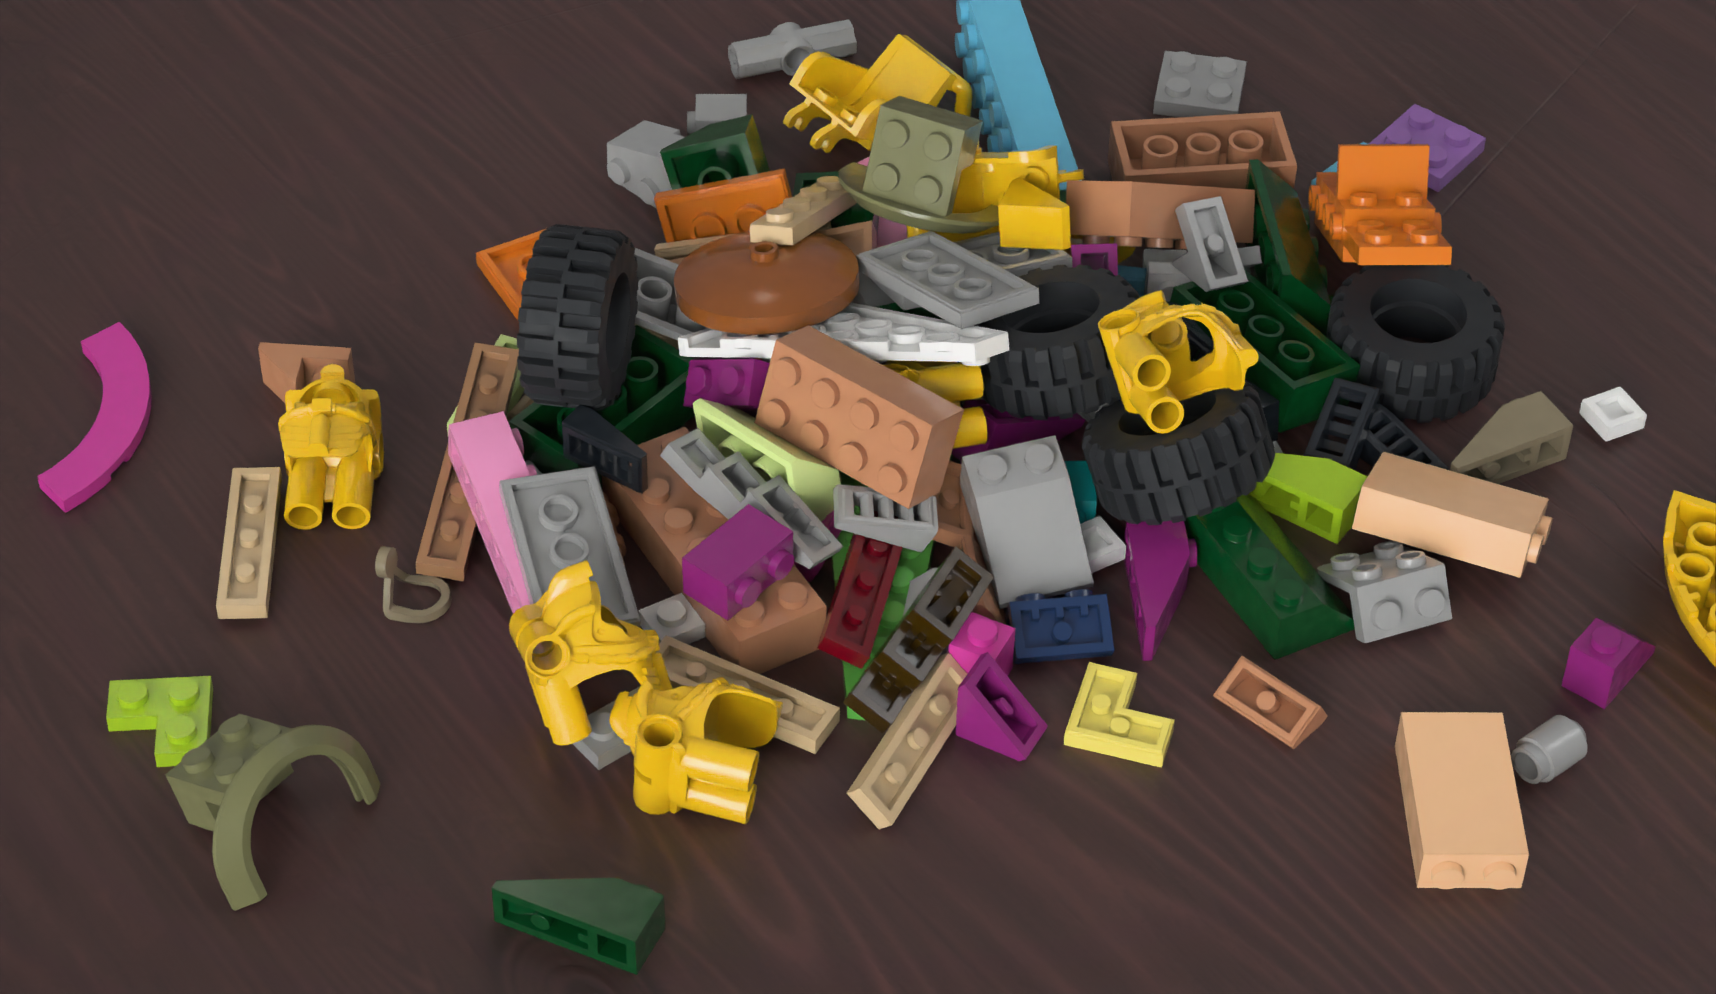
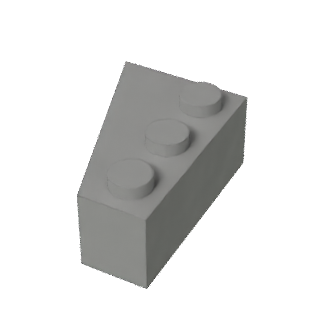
M646 120L640 122L607 142L608 177L616 184L622 185L640 197L646 204L656 208L654 201L656 193L672 190L660 151L684 138V136H681L679 129Z

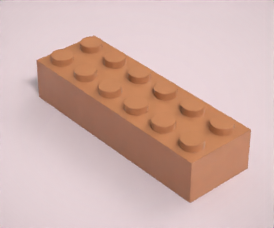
M686 427L637 445L647 453L648 489L643 494L602 476V490L608 494L610 503L616 506L619 522L673 594L682 593L705 623V636L722 659L761 674L819 650L817 646L826 621L827 606L794 564L785 578L776 580L759 595L750 607L741 609L728 621L683 593L682 557L728 521L723 514L696 493L660 456L668 443L689 433Z

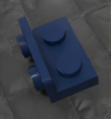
M1079 589L1065 593L1062 598L1045 599L1043 594L1030 593L1018 596L1015 601L1009 602L1005 613L1006 625L1016 628L1014 664L1112 656L1115 651L1107 594L1093 595L1091 590Z

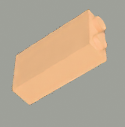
M1383 452L1361 487L1352 529L1520 578L1528 562L1536 564L1542 545L1546 544L1553 518L1545 516L1548 498Z
M1401 712L1395 750L1417 888H1491L1496 890L1521 888L1529 851L1503 713Z

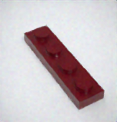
M874 511V517H878L877 511ZM853 533L817 649L860 669L864 667L870 658L903 547Z

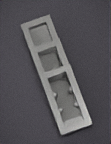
M699 428L668 443L660 454L696 493L728 520L749 504L792 530L794 561L802 566L811 569L842 549L843 545L780 475L766 482L739 451L725 458Z

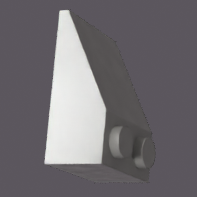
M1056 436L962 456L960 486L987 571L994 576L991 583L999 608L1008 607L1009 602L1015 601L1018 596L1024 594L1040 593L1045 598L1073 590L1093 587L1094 581L1071 482Z

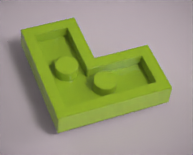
M211 676L110 681L106 715L109 732L156 729L154 755L157 767L176 766L188 751L199 747L210 738L213 703Z

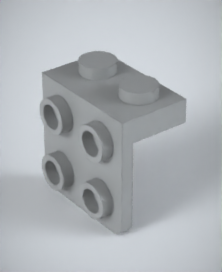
M1396 541L1379 543L1374 546L1373 552L1362 555L1357 553L1339 554L1330 559L1331 563L1317 568L1318 574L1324 581L1350 593L1356 639L1363 643H1369L1452 619L1445 563L1426 556L1423 551H1415L1405 547L1402 543Z

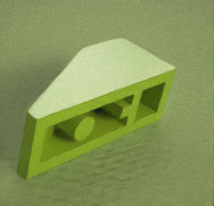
M1275 453L1268 476L1263 482H1257L1256 488L1249 495L1256 498L1266 511L1338 544L1353 526L1361 487L1368 476L1328 458Z

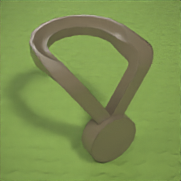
M380 547L376 556L375 571L378 577L384 578V615L390 620L406 623H427L444 615L452 602V595L448 584L441 578L405 573L397 567L398 555L396 548ZM394 578L404 583L436 588L441 593L440 599L432 607L423 610H413L395 605L393 603Z

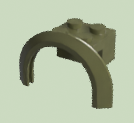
M898 96L880 105L868 166L852 162L841 168L838 173L839 183L861 207L896 223L924 230L959 234L982 232L999 225L998 206L990 205L981 211L973 213H952L961 171L974 163L983 122L976 118Z
M239 713L224 721L214 735L199 747L188 751L182 757L181 762L165 774L188 823L214 831L212 846L214 868L220 886L232 910L236 911L257 903L268 895L253 862L251 827L259 801L294 772L291 763L311 755L327 756L343 772L356 801L360 802L364 798L365 803L370 805L377 799L381 783L367 753L351 735L326 725L311 724L288 728Z

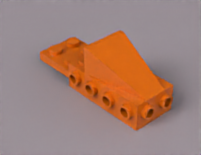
M1338 144L1337 172H1316V185L1309 186V210L1315 211V225L1342 262H1356L1358 265H1451L1452 246L1441 234L1440 212H1435V207L1427 200L1430 150L1428 144Z

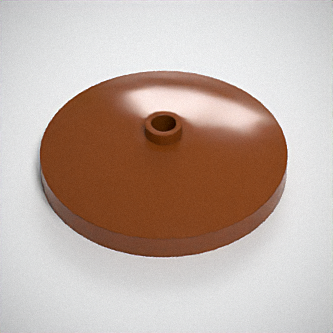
M750 231L722 237L690 253L679 264L674 275L677 305L689 319L710 329L748 335L789 332L823 322L844 310L854 300L860 286L858 260L852 250L832 237L815 232L795 245H781L770 241L750 242Z

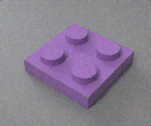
M1414 104L1369 144H1428L1430 146L1428 187L1439 192L1484 151L1486 137L1439 116L1429 109Z

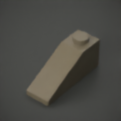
M1542 391L1522 398H1516L1509 403L1503 404L1452 461L1450 471L1500 484L1559 462L1567 457L1573 424Z

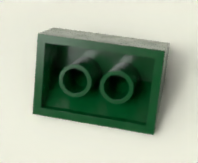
M753 114L709 124L660 151L672 190L770 171Z

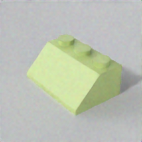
M701 398L693 402L697 428L703 432L725 458L739 451L766 482L780 475L820 521H823L829 513L834 511L833 489L837 484H841L842 481L838 469L755 424L756 418L741 409Z

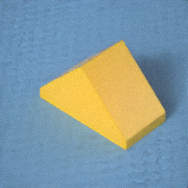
M1022 178L1013 179L998 204L1000 247L1054 250L1071 248L1069 205Z

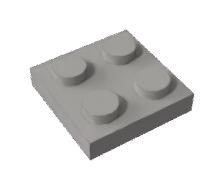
M1165 51L1154 100L1153 114L1173 117L1238 114L1247 61L1235 60L1229 57L1196 55L1185 51Z

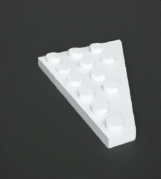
M850 303L835 316L811 326L879 364L888 360L962 362L966 366H981L990 363V357L1009 351V338L1006 331L974 325L960 329L946 320ZM706 328L678 337L679 355L684 357L762 358V361L770 362L775 341L797 330L775 334L748 335Z

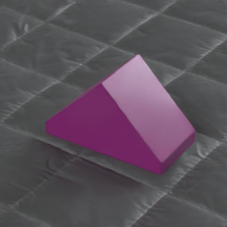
M988 652L981 654L958 687L956 735L1017 761L1025 760L1048 725Z

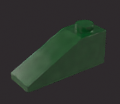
M619 878L496 880L491 888L495 922L636 975L665 930L664 895L655 892L648 886L635 885Z

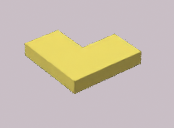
M1089 662L1065 730L1064 745L1162 768L1173 734L1175 720L1128 709L1136 687V672Z

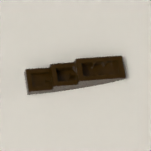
M955 546L893 629L843 703L881 733H884L892 725L913 691L924 681L942 651L953 641L994 576Z

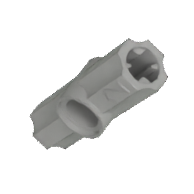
M849 19L803 29L796 23L785 22L774 28L768 36L731 43V45H728V58L735 79L783 70L787 75L794 76L800 64L810 54L820 51L829 53L836 58L853 56V54L857 53V41L854 27Z

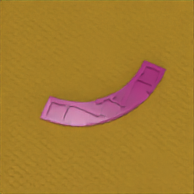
M120 322L81 341L83 354L92 362L103 383L101 407L93 426L69 455L52 468L37 476L40 489L65 513L88 500L111 481V474L123 461L127 462L133 456L148 425L152 391L147 363L139 345Z

